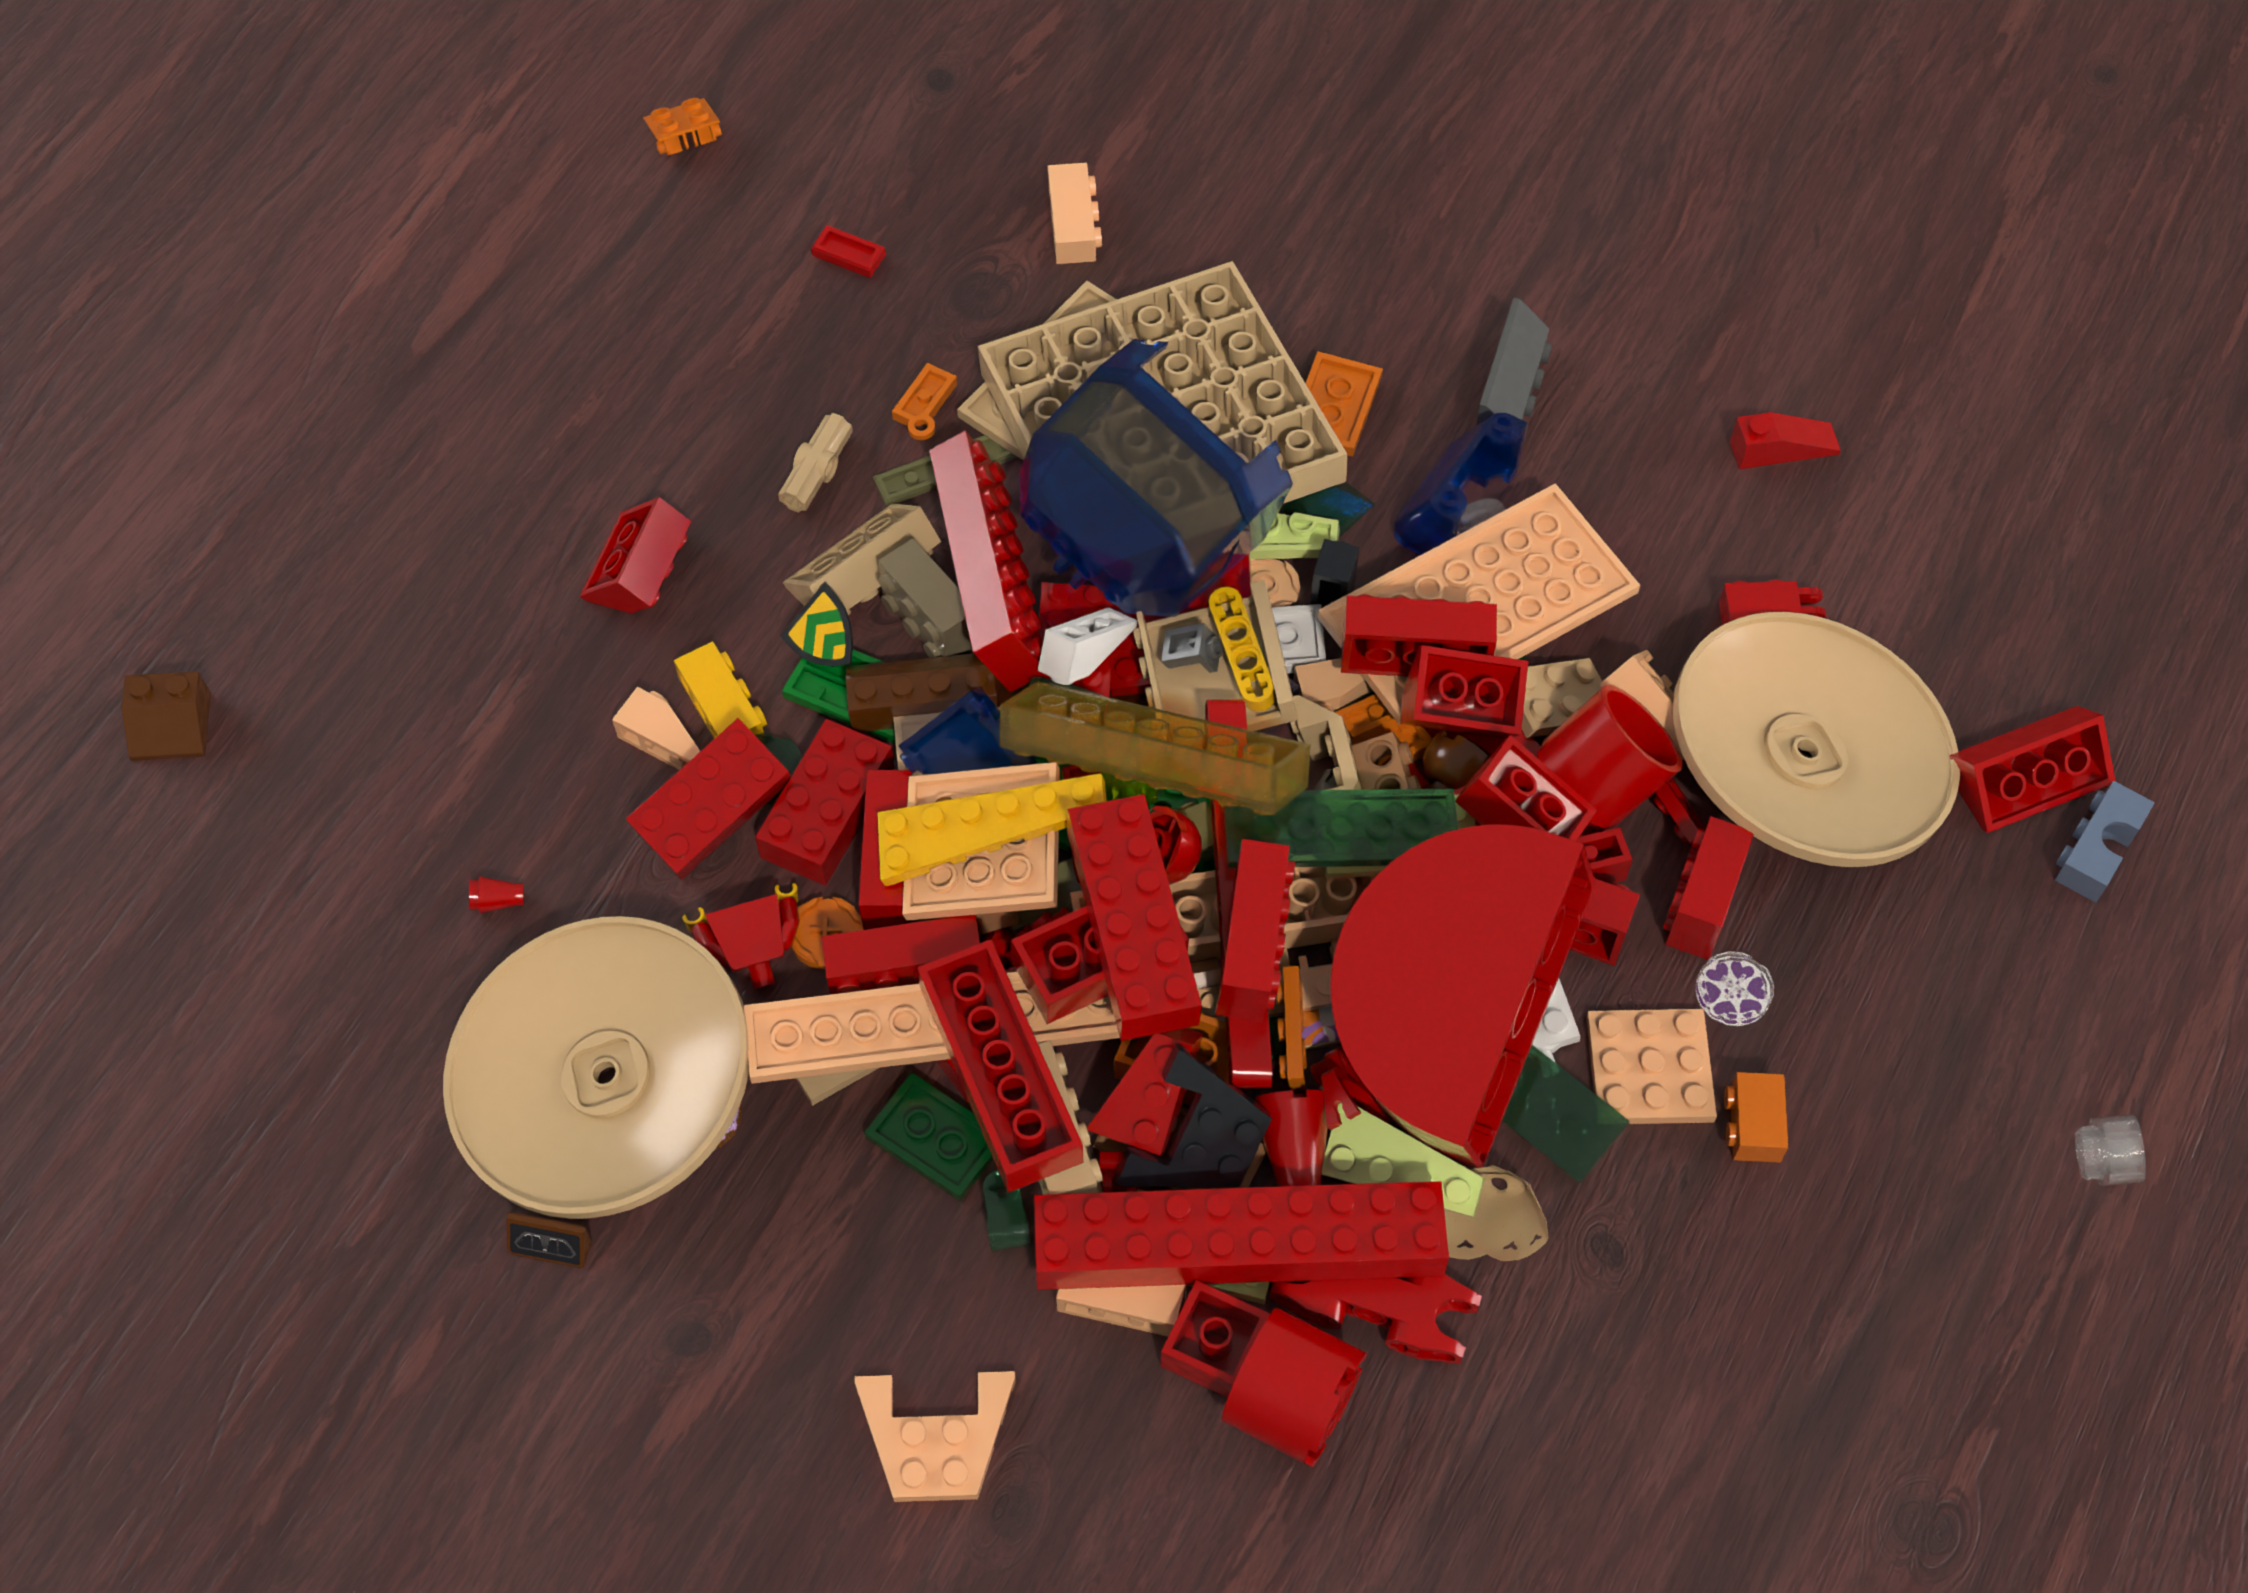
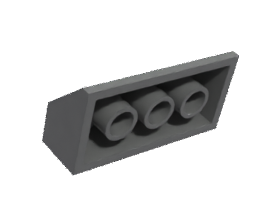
M1513 298L1479 405L1473 446L1512 456L1516 443H1524L1528 423L1523 422L1524 417L1532 416L1537 398L1532 396L1533 389L1540 390L1545 370L1539 368L1541 362L1548 364L1553 346L1552 343L1547 342L1549 328L1518 298Z

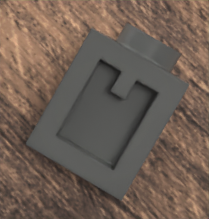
M1205 623L1169 629L1165 633L1161 662L1168 669L1200 663L1209 673L1217 672L1219 658L1223 652L1222 642Z

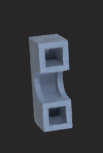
M2115 781L2112 782L2106 793L2098 790L2088 807V810L2094 812L2090 820L2083 817L2072 835L2073 838L2078 840L2075 847L2072 848L2066 845L2056 862V865L2062 867L2055 881L2096 903L2123 857L2110 851L2102 840L2111 839L2128 847L2140 830L2155 802Z

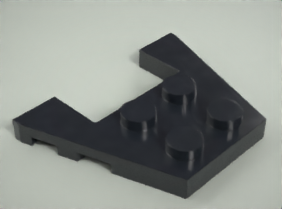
M1176 1043L1161 1074L1164 1082L1197 1092L1167 1157L1162 1158L1127 1147L1114 1175L1115 1183L1119 1186L1240 1187L1272 1121L1269 1111L1236 1086L1230 1085L1215 1074V1071L1206 1063H1201L1189 1053V1050Z

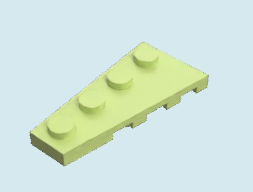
M1342 1103L1338 1105L1337 1110L1340 1113L1342 1125L1331 1130L1324 1155L1322 1175L1354 1184L1441 1181L1444 1209L1475 1218L1485 1178L1361 1108L1359 1110L1362 1114L1350 1120L1342 1109Z

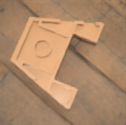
M1015 1371L978 1372L977 1415L893 1417L892 1375L855 1376L856 1389L894 1502L978 1499L993 1454L1000 1425H1002L1011 1391H1013L1016 1383Z

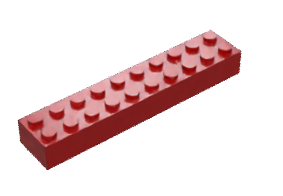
M1441 1181L1034 1195L1037 1290L1194 1285L1196 1280L1204 1284L1444 1276L1449 1261Z

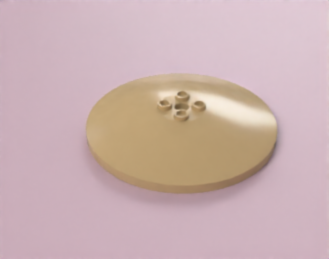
M1793 612L1752 614L1737 618L1711 632L1691 653L1679 674L1673 699V721L1679 747L1688 768L1707 796L1726 816L1738 826L1752 832L1755 838L1771 847L1794 857L1830 866L1867 867L1897 860L1915 851L1927 842L1949 815L1956 800L1960 781V769L1954 759H1950L1951 754L1958 752L1950 722L1940 703L1923 680L1892 651L1865 634L1841 623L1808 614ZM1798 748H1800L1803 751L1809 752L1812 758L1803 756L1799 752Z
M624 916L599 917L567 924L535 938L512 953L482 982L466 1005L451 1037L443 1075V1097L448 1125L457 1148L478 1177L499 1195L518 1206L536 1213L569 1219L596 1218L628 1211L651 1202L680 1184L703 1164L716 1149L738 1112L749 1076L748 1028L742 999L729 975L706 948L681 931L659 922ZM608 1067L615 1068V1076L610 1082L605 1084L598 1082V1077L604 1069Z

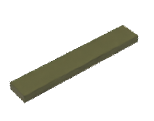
M987 435L973 439L974 441L980 440L992 462L998 461L999 464H1003L1018 458ZM930 455L873 476V482L886 507L937 489Z

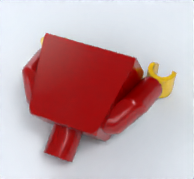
M792 883L793 890L787 894L781 893L779 885H776L774 895L709 914H705L703 908L699 907L700 917L695 921H689L686 914L682 918L695 941L706 948L723 968H730L733 973L748 969L753 989L764 988L776 983L770 962L783 959L784 951L789 950L793 946L800 923L797 885Z

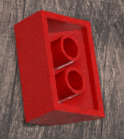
M660 497L621 512L579 597L585 601L630 614L654 606L660 597L659 588L663 580L673 570L674 563L672 561L677 551L683 547L687 540L686 532L691 521Z
M1420 645L1404 686L1400 724L1503 739L1510 735L1513 737L1519 736L1522 730L1529 661Z
M1511 735L1505 739L1474 774L1455 800L1461 808L1481 825L1497 824L1530 827L1573 841L1578 840L1597 811Z

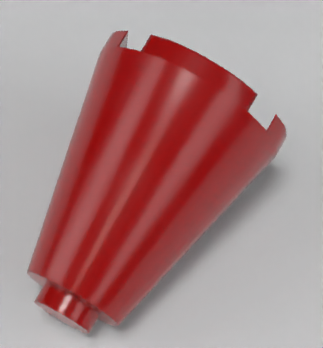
M1293 1090L1280 1091L1255 1097L1256 1100L1254 1101L1269 1111L1272 1118L1263 1137V1142L1278 1187L1320 1185L1328 1131L1323 1090H1306L1307 1095L1294 1094Z

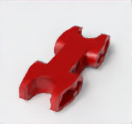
M1446 1274L1444 1276L1406 1277L1405 1281L1399 1278L1311 1280L1304 1284H1292L1282 1281L1274 1282L1270 1291L1271 1300L1310 1323L1329 1329H1340L1347 1314L1388 1328L1385 1345L1398 1353L1418 1360H1432L1453 1364H1461L1466 1347L1461 1345L1459 1341L1442 1333L1435 1322L1436 1317L1445 1311H1458L1467 1314L1477 1313L1482 1298L1481 1295Z

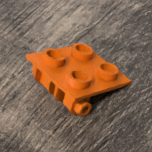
M690 98L683 101L680 106L671 109L665 107L658 108L652 111L651 115L643 117L658 141L656 146L660 155L666 153L669 156L683 151L679 135L685 150H688L689 145L685 133L690 134L694 147H698L695 130L701 145L716 141V137L722 135L718 124L720 123L719 118L704 98Z

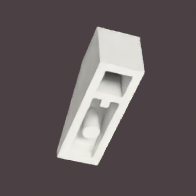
M1105 608L1046 629L1038 671L1050 676L1053 682L1062 685H1070L1077 680L1088 677L1137 627L1138 620L1111 608Z

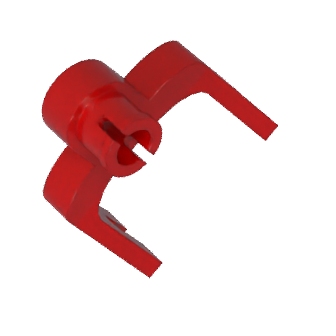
M1342 1046L1326 1053L1325 1059L1311 1065V1073L1315 1081L1323 1087L1328 1129L1333 1130L1342 1125L1340 1113L1337 1110L1340 1103H1342V1109L1346 1117L1350 1120L1362 1114L1359 1110L1361 1108L1392 1126L1378 1101L1352 1068Z

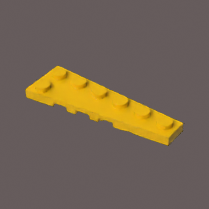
M1095 774L878 812L880 880L884 886H890L930 873V868L948 862L954 865L967 861V856L985 850L991 853L1003 849L1002 845L1019 839L1028 841L1043 836L1050 831L1067 828V811L1069 808L1106 802L1105 780L1102 774Z

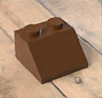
M199 671L125 675L121 709L128 754L131 761L205 756L211 693Z

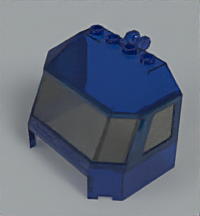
M1133 339L1100 365L1051 417L1033 433L1019 472L1021 517L1025 519L1030 529L1039 532L1051 544L1054 551L1061 555L1053 567L1059 575L1067 571L1071 564L1077 568L1069 582L1075 590L1081 587L1086 580H1089L1103 592L1110 603L1117 605L1125 613L1136 614V612L1142 611L1144 615L1176 617L1265 540L1293 482L1288 470H1281L1277 460V456L1281 451L1276 440L1250 462L1246 463L1142 368L1166 349L1168 342L1157 341L1154 345H1149L1144 340Z

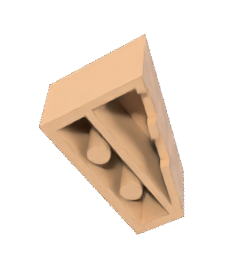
M1645 650L1628 659L1599 685L1601 687L1605 685L1616 686L1633 696L1647 708L1670 735L1683 761L1685 759L1679 747L1673 721L1674 693L1669 688L1672 682L1666 675L1660 677L1649 665L1648 662L1653 657L1648 650Z

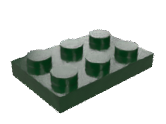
M913 1073L908 1076L864 1132L865 1139L960 1202L993 1160L975 1114Z

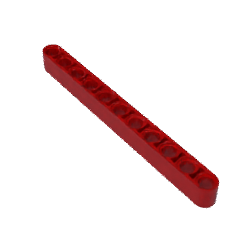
M1212 699L1205 702V729L1221 969L1234 876L1242 839L1255 840L1244 699ZM1268 1009L1265 1011L1263 1022L1225 1017L1229 1084H1233L1237 1088H1271L1272 1058Z

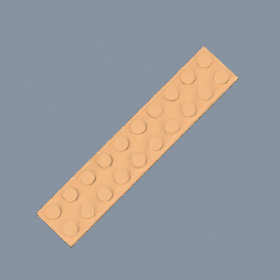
M1018 972L1007 973L1038 1044L1051 1040L1052 1046L1120 1038L1109 996L1046 1024ZM920 984L744 1005L748 1028V1062L751 1084L951 1059L921 991Z

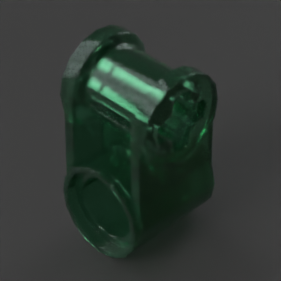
M999 1170L991 1172L983 1184L991 1252L1030 1246L1026 1211L1023 1210L1020 1188L1008 1193ZM1005 1188L1007 1197L999 1198L997 1189Z

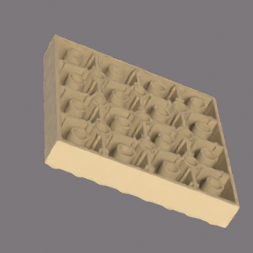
M1233 261L978 346L981 375L1083 574L1346 482L1347 453Z

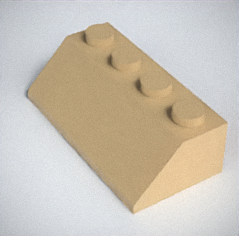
M891 504L783 581V584L805 606L824 582H826L838 595L849 616L851 607L858 602H866L879 593L878 588L880 584L878 577L880 572L878 560L912 538L931 556L933 554L932 548L941 543V540L920 506Z

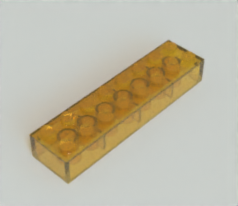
M1037 681L1000 705L999 747L1014 750V753L1020 756L1034 755L1047 758V761L1050 763H1067L1079 766L1085 772L1112 774L1116 779L1122 781L1137 780L1148 783L1154 789L1169 788L1182 791L1187 797H1206L1218 800V803L1224 806L1239 805L1251 808L1260 815L1276 814L1308 788L1311 744Z

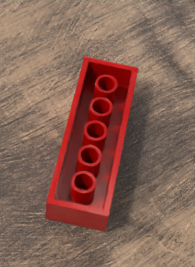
M1145 794L1069 808L1067 811V834L1120 1041L1198 1026L1202 1003Z
M987 940L917 967L921 991L1008 1193L1084 1163L1081 1139L992 940Z

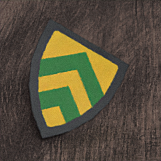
M824 582L780 636L801 658L812 663L831 667L850 665L853 651L851 622L847 610L838 595L828 583Z

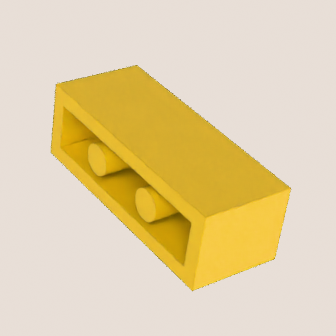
M712 641L674 660L680 682L714 739L739 718L762 743L766 741L763 727L767 725L764 714L758 705L755 707L751 706L748 701L751 698L750 692L742 678L736 680L732 672L735 669L726 651L720 653Z

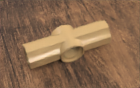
M835 413L825 415L810 442H804L798 448L793 462V470L778 494L779 501L784 503L788 509L798 513L802 510L806 511L822 483H828L833 478L838 466V456L853 432L852 425L843 416Z

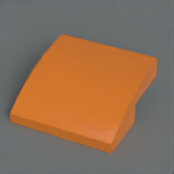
M1376 694L1335 712L1343 717L1353 745L1394 732L1401 743H1408L1413 761L1424 757V752L1432 740L1429 733L1423 727L1406 724L1399 725ZM1392 755L1382 757L1378 766H1381Z

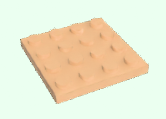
M1057 762L909 776L907 807L1060 781V768ZM1059 830L1047 832L1043 836L1028 841L1019 839L1002 845L1003 849L991 853L985 850L967 856V861L954 865L948 862L930 868V873L905 880L903 916L908 921L1057 908Z

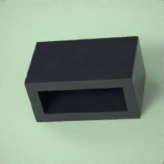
M1324 539L1313 573L1310 605L1321 604V608L1353 592L1359 547L1350 545L1345 541Z

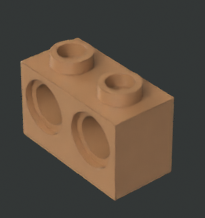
M1394 732L1351 746L1365 799L1387 798L1388 793L1395 788H1401L1397 797L1422 796L1420 783L1416 775L1411 776L1408 764L1413 763L1410 747L1407 742L1401 743ZM1392 755L1391 760L1386 765L1378 766L1382 757Z

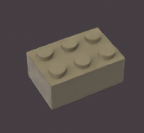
M914 538L878 560L880 572L878 582L883 592V596H881L882 604L890 614L896 613L900 617L905 631L911 638L917 637L923 643V648L929 658L973 654L959 588Z

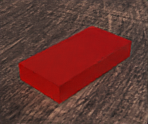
M826 225L811 247L812 256L868 278L872 277L886 256L885 247Z

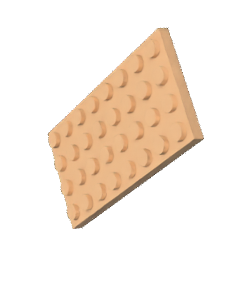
M1555 483L1319 609L1317 618L1339 647L1342 648V631L1347 596L1366 594L1379 598L1407 597L1415 600L1445 599L1450 602L1482 601L1486 604H1497V643L1494 656L1519 659L1636 595L1639 592L1640 584ZM1361 674L1400 725L1403 692L1408 677Z

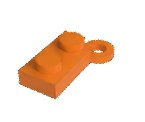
M927 363L892 410L893 420L908 426V432L914 439L926 440L931 438L935 433V421L933 418L957 386V376ZM923 424H926L928 426L923 431L917 430L915 428L916 426H921Z

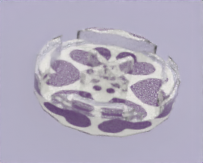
M1728 951L1714 955L1701 968L1696 979V997L1701 1008L1712 1019L1725 1025L1744 1026L1755 1023L1766 1013L1774 997V982L1768 969L1762 963L1759 965L1756 961L1752 960V956L1741 952Z

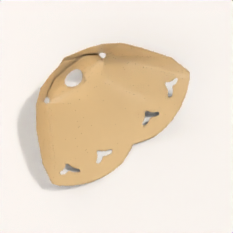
M1494 1165L1470 1169L1485 1178L1475 1218L1444 1209L1449 1257L1470 1260L1487 1254L1500 1261L1520 1260L1539 1250L1548 1240L1547 1221L1531 1185L1515 1174ZM1492 1179H1505L1507 1188L1504 1190L1496 1188L1492 1184ZM1536 1234L1538 1236H1542L1541 1239H1536L1535 1242L1532 1245H1530ZM1464 1240H1467L1474 1247L1468 1248L1463 1246L1458 1248L1457 1246L1462 1244ZM1513 1241L1515 1246L1517 1247L1516 1250H1514L1511 1247L1508 1249H1503V1247L1509 1245Z

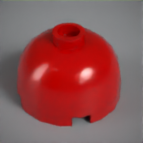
M1155 806L1151 809L1156 811L1151 812L1150 816L1168 882L1171 885L1186 879L1194 871L1202 852V837L1195 823L1183 813L1170 807Z

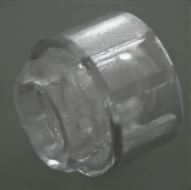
M2135 1115L2091 1118L2089 1126L2076 1130V1158L2080 1174L2086 1180L2097 1179L2099 1186L2144 1182L2146 1172L2145 1152L2141 1130Z

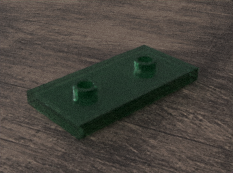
M1533 1045L1502 1120L1505 1125L1579 1184H1581L1630 1123L1628 1119Z

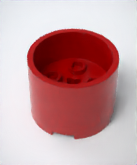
M1605 685L1546 737L1542 742V748L1537 751V757L1544 765L1597 810L1590 822L1604 829L1615 828L1682 769L1680 753L1660 722L1633 696L1613 685Z
M1275 1308L1259 1331L1239 1370L1227 1398L1221 1420L1313 1468L1326 1448L1327 1444L1324 1442L1331 1436L1347 1407L1363 1370L1359 1365L1362 1361H1365L1368 1353L1279 1308Z

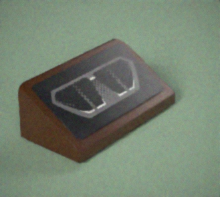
M515 1212L508 1213L506 1218L508 1253L577 1268L585 1266L592 1244L585 1226Z

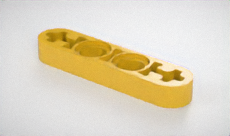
M1221 587L1215 590L1209 598L1212 617L1242 699L1245 700L1246 707L1252 711H1265L1276 700L1272 678L1241 595L1232 587ZM1227 601L1231 605L1234 615L1228 618L1222 606V603ZM1234 628H1243L1247 631L1246 635L1240 640H1230L1227 638L1228 633ZM1245 657L1257 659L1256 665L1251 669L1244 670L1238 667L1240 660ZM1258 680L1263 692L1262 696L1256 697L1251 684L1252 681Z

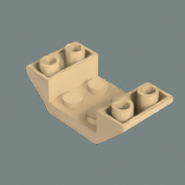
M1300 695L1293 696L1298 720L1290 723L1294 734L1296 733L1301 750L1307 748L1313 761L1330 756L1333 758L1335 765L1333 774L1337 787L1314 793L1317 806H1319L1320 801L1365 799L1351 747L1353 742L1343 717ZM1319 807L1312 808L1314 823L1321 835Z

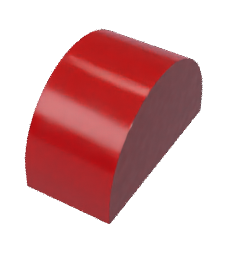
M1489 824L1443 833L1410 848L1377 874L1352 907L1342 927L1332 964L1331 1003L1336 1030L1352 1068L1387 1114L1403 1131L1412 1138L1468 1168H1483L1595 888L1596 884L1584 844L1539 829L1517 825Z

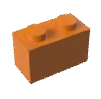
M1737 1072L1731 1086H1726L1724 1092L1725 1109L1731 1110V1122H1728L1726 1126V1144L1733 1148V1160L1781 1163L1788 1150L1784 1074Z

